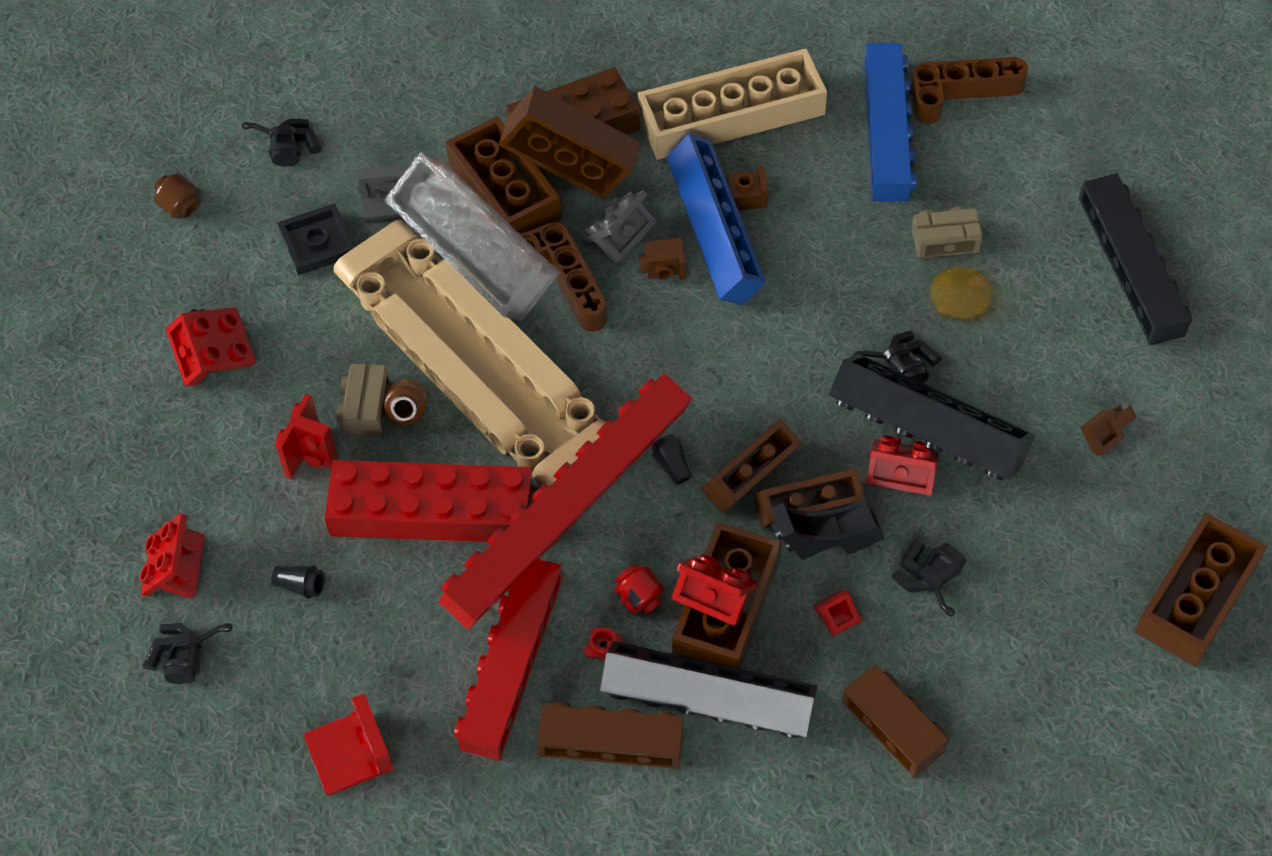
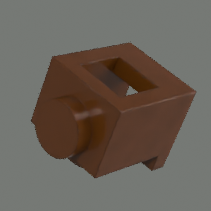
M764 166L758 167L757 171L727 174V183L738 211L767 208L768 186Z
M681 237L644 242V255H639L641 274L647 273L648 279L657 278L665 280L674 275H679L680 280L686 279V260Z

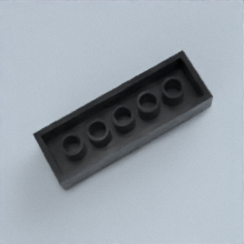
M861 354L843 359L828 394L837 399L835 403L840 407L848 410L857 408L866 413L865 417L868 420L878 424H883L885 421L895 426L894 431L908 438H913V435L925 440L924 445L938 452H942L943 449L955 454L954 459L968 466H973V463L985 468V474L997 480H1003V478L1010 479L1020 471L1036 437V434Z

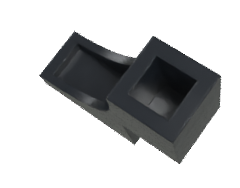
M865 499L847 506L825 511H800L788 507L785 503L771 508L775 517V521L771 522L776 537L779 541L783 540L789 552L794 551L802 561L834 546H841L847 554H852L885 539L874 510Z

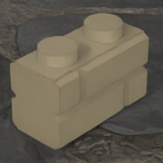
M954 207L949 211L942 212L924 210L913 216L911 230L918 259L979 252L982 232L978 223L976 208Z
M366 364L349 365L348 376H342L341 394L344 395V401L337 404L336 420L341 422L345 434L381 436L383 434L386 415L384 401L391 382L388 367L385 365L367 366Z

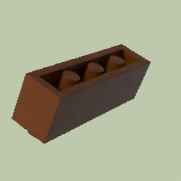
M555 702L551 705L542 704L537 739L539 757L679 769L683 717L665 711L656 714H645L632 708L612 711L597 705L578 708L563 702Z

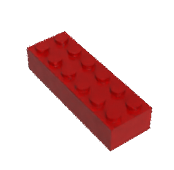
M332 460L324 517L329 536L487 542L497 529L501 527L505 531L512 524L509 519L522 505L528 508L532 504L533 481L531 467Z

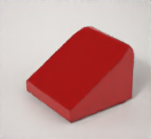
M839 590L812 605L833 637L862 621L848 590Z

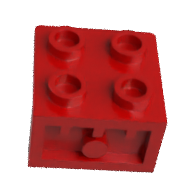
M236 307L181 313L166 328L185 387L197 385L210 372L246 368L256 363Z
M365 693L351 698L355 711L349 713V716L308 731L303 735L326 796L334 795L393 771L388 751Z

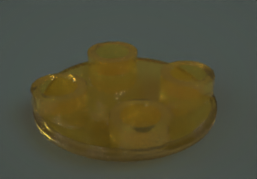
M952 267L941 271L933 279L930 287V297L936 307V311L941 316L971 319L984 316L992 302L993 290L990 282L980 272L967 267Z

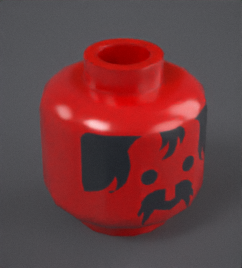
M635 563L615 579L617 585L614 588V593L630 614L635 615L643 611L646 615H649L662 604L659 597L664 593V585L650 567L646 565L638 567Z

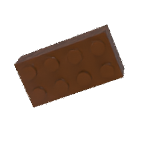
M616 67L546 91L626 135L640 130L639 107ZM522 100L506 105L507 117Z
M534 86L506 118L499 146L604 200L634 170L640 142Z
M497 116L446 141L449 165L510 246L516 236L561 220L560 196L534 163L499 146L504 123Z
M1205 512L1143 612L1135 633L1197 667L1257 568L1268 546Z
M716 523L705 554L718 559V565L728 570H731V567H736L751 574L750 579L757 581L758 584L756 589L749 593L739 622L735 626L685 605L672 637V654L741 669L780 562L781 541L723 523Z

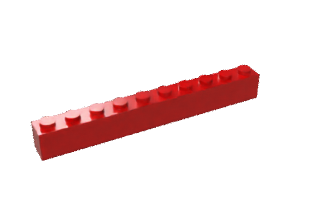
M665 373L656 381L650 378L638 391L641 396L635 402L630 398L619 409L617 413L620 417L615 422L609 419L596 433L600 437L593 444L589 440L586 441L575 454L578 458L571 465L565 462L554 474L556 480L550 486L544 483L532 496L534 502L528 508L522 505L511 516L509 520L512 524L505 531L500 527L487 541L490 546L483 553L477 550L464 563L467 569L459 577L453 573L440 588L444 592L438 603L468 631L685 412L693 398Z

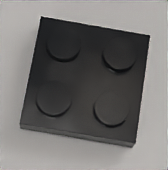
M335 203L277 222L298 276L334 264L339 258L354 248Z

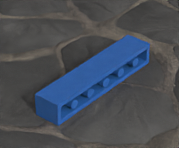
M866 43L864 66L872 201H909L910 191L916 190V172H911L910 166H914L915 161L914 148H909V142L913 140V125L907 124V119L911 118V101H906L905 96H909L910 87L909 78H904V73H907L908 56L902 55V43Z
M688 133L667 155L671 172L677 183L680 197L686 207L689 221L693 226L698 245L702 250L707 269L710 272L719 299L742 305L766 281L711 140Z

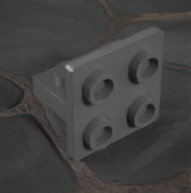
M402 164L400 166L373 167L358 170L365 221L425 214L420 164Z
M642 190L635 194L629 192L620 200L618 198L613 199L603 209L606 212L601 219H594L585 228L587 234L580 241L584 245L595 241L613 263L620 262L657 222L641 203L648 194Z

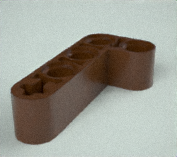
M1016 57L920 63L914 68L911 85L915 116L920 122L931 124L940 119L944 100L1018 95L1025 88L1028 65L1023 59Z
M549 223L514 238L512 242L513 261L519 271L528 273L549 266L580 326L587 331L594 332L599 331L606 325L607 311L605 298L564 225Z

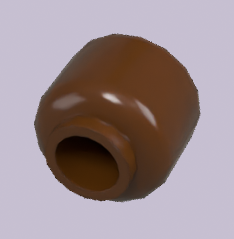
M174 173L170 176L164 175L154 186L156 190L154 195L155 203L172 218H180L182 216L187 218L200 204L198 188L180 173Z
M409 378L400 379L388 389L384 401L385 412L397 424L412 425L424 415L428 404V394L424 386L418 381Z

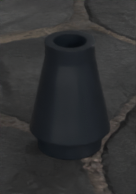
M671 434L658 439L652 444V457L669 475L676 486L692 478L681 440H676L675 436Z
M315 565L276 566L272 572L271 581L273 586L284 588L310 599L312 596L318 597L322 593L325 575Z

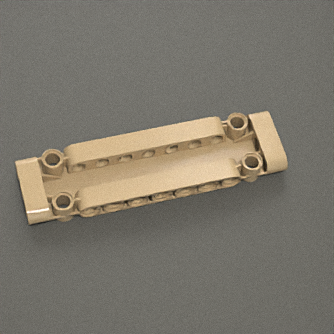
M403 220L392 222L347 252L335 263L334 273L360 299L362 307L367 311H371L377 325L503 455L509 453L517 462V467H531L532 478L540 487L544 483L550 486L556 480L554 474L565 462L571 465L578 458L575 455L576 452L586 441L589 440L593 444L600 437L596 433L605 421L595 413L593 403L589 399L581 397V393L574 382L450 259L445 258L441 260L435 254L432 242L427 239H421ZM577 417H586L585 419L581 420L575 419ZM529 453H534V454H536V455H534V456H532V457H527V456H525L526 454H529Z

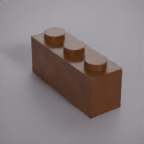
M780 418L700 489L719 511L723 513L798 448L802 442Z
M856 468L761 490L753 497L762 529L772 527L771 522L775 521V517L771 508L781 503H785L788 507L800 511H825L847 506L865 499Z
M875 664L844 689L842 703L913 778L945 753L948 744L945 730L937 722H931L922 713L920 704L913 697H907L898 688L897 681L889 672H883Z

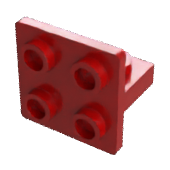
M305 394L301 402L294 405L289 423L285 430L281 429L275 440V447L285 477L289 479L293 478L303 459L311 466L317 468L322 467V465L331 468L332 460H338L330 426L319 423L313 398L311 395Z
M887 435L881 436V439H874L866 484L928 496L932 495L939 457L938 451L928 448L921 441H915L914 445L900 443V438Z
M180 513L148 537L145 545V552L148 553L147 560L140 574V582L142 583L141 595L148 597L158 589L185 598H191L196 594L205 534L185 528L187 515Z
M700 554L699 557L694 556L680 562L676 570L681 573L671 599L733 626L737 625L749 593L756 589L758 584L757 581L750 579L751 574L736 567H731V570L718 565V559L706 554Z

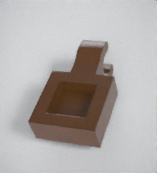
M1117 405L1111 410L1103 409L1080 428L1091 451L1095 455L1102 456L1121 441L1124 436L1120 429L1134 421L1136 414L1132 406H1128L1123 410L1121 405Z

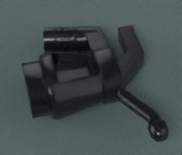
M288 119L271 129L250 122H243L241 125L244 129L254 128L270 135L271 141L268 153L272 163L277 166H294L298 163L301 155L298 141H305L312 155L322 150L313 129L308 128V119Z
M911 330L894 335L889 349L885 353L865 350L856 351L853 356L861 354L868 357L884 358L892 369L922 383L929 378V372L927 371L926 363L916 355L922 356L933 367L942 359L937 352L922 340L906 344V342L914 338Z
M913 540L900 565L919 581H910L898 571L892 575V579L908 592H934L940 608L946 615L954 616V609L946 605L940 589L943 587V584L961 573L962 567L967 562L965 557L950 544L943 543L940 547L934 548L924 564L920 566L916 561L924 550L925 545L918 540Z
M182 623L161 624L159 630L161 634L177 635L154 639L142 666L145 669L155 671L163 652L169 651L163 664L165 680L173 684L192 683L200 671L199 650L202 641L221 631L230 632L233 630L232 624L225 623L197 636Z

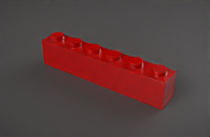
M539 559L510 588L508 596H502L498 608V615H501L497 625L491 626L487 644L490 645L487 655H481L477 665L476 674L479 675L476 686L471 685L467 692L465 705L468 708L465 717H459L455 726L454 737L458 740L460 751L497 761L501 760L563 580L561 564Z

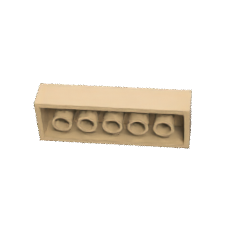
M806 48L638 92L640 121L656 160L666 158L688 133L709 139L714 145L825 115L827 90Z

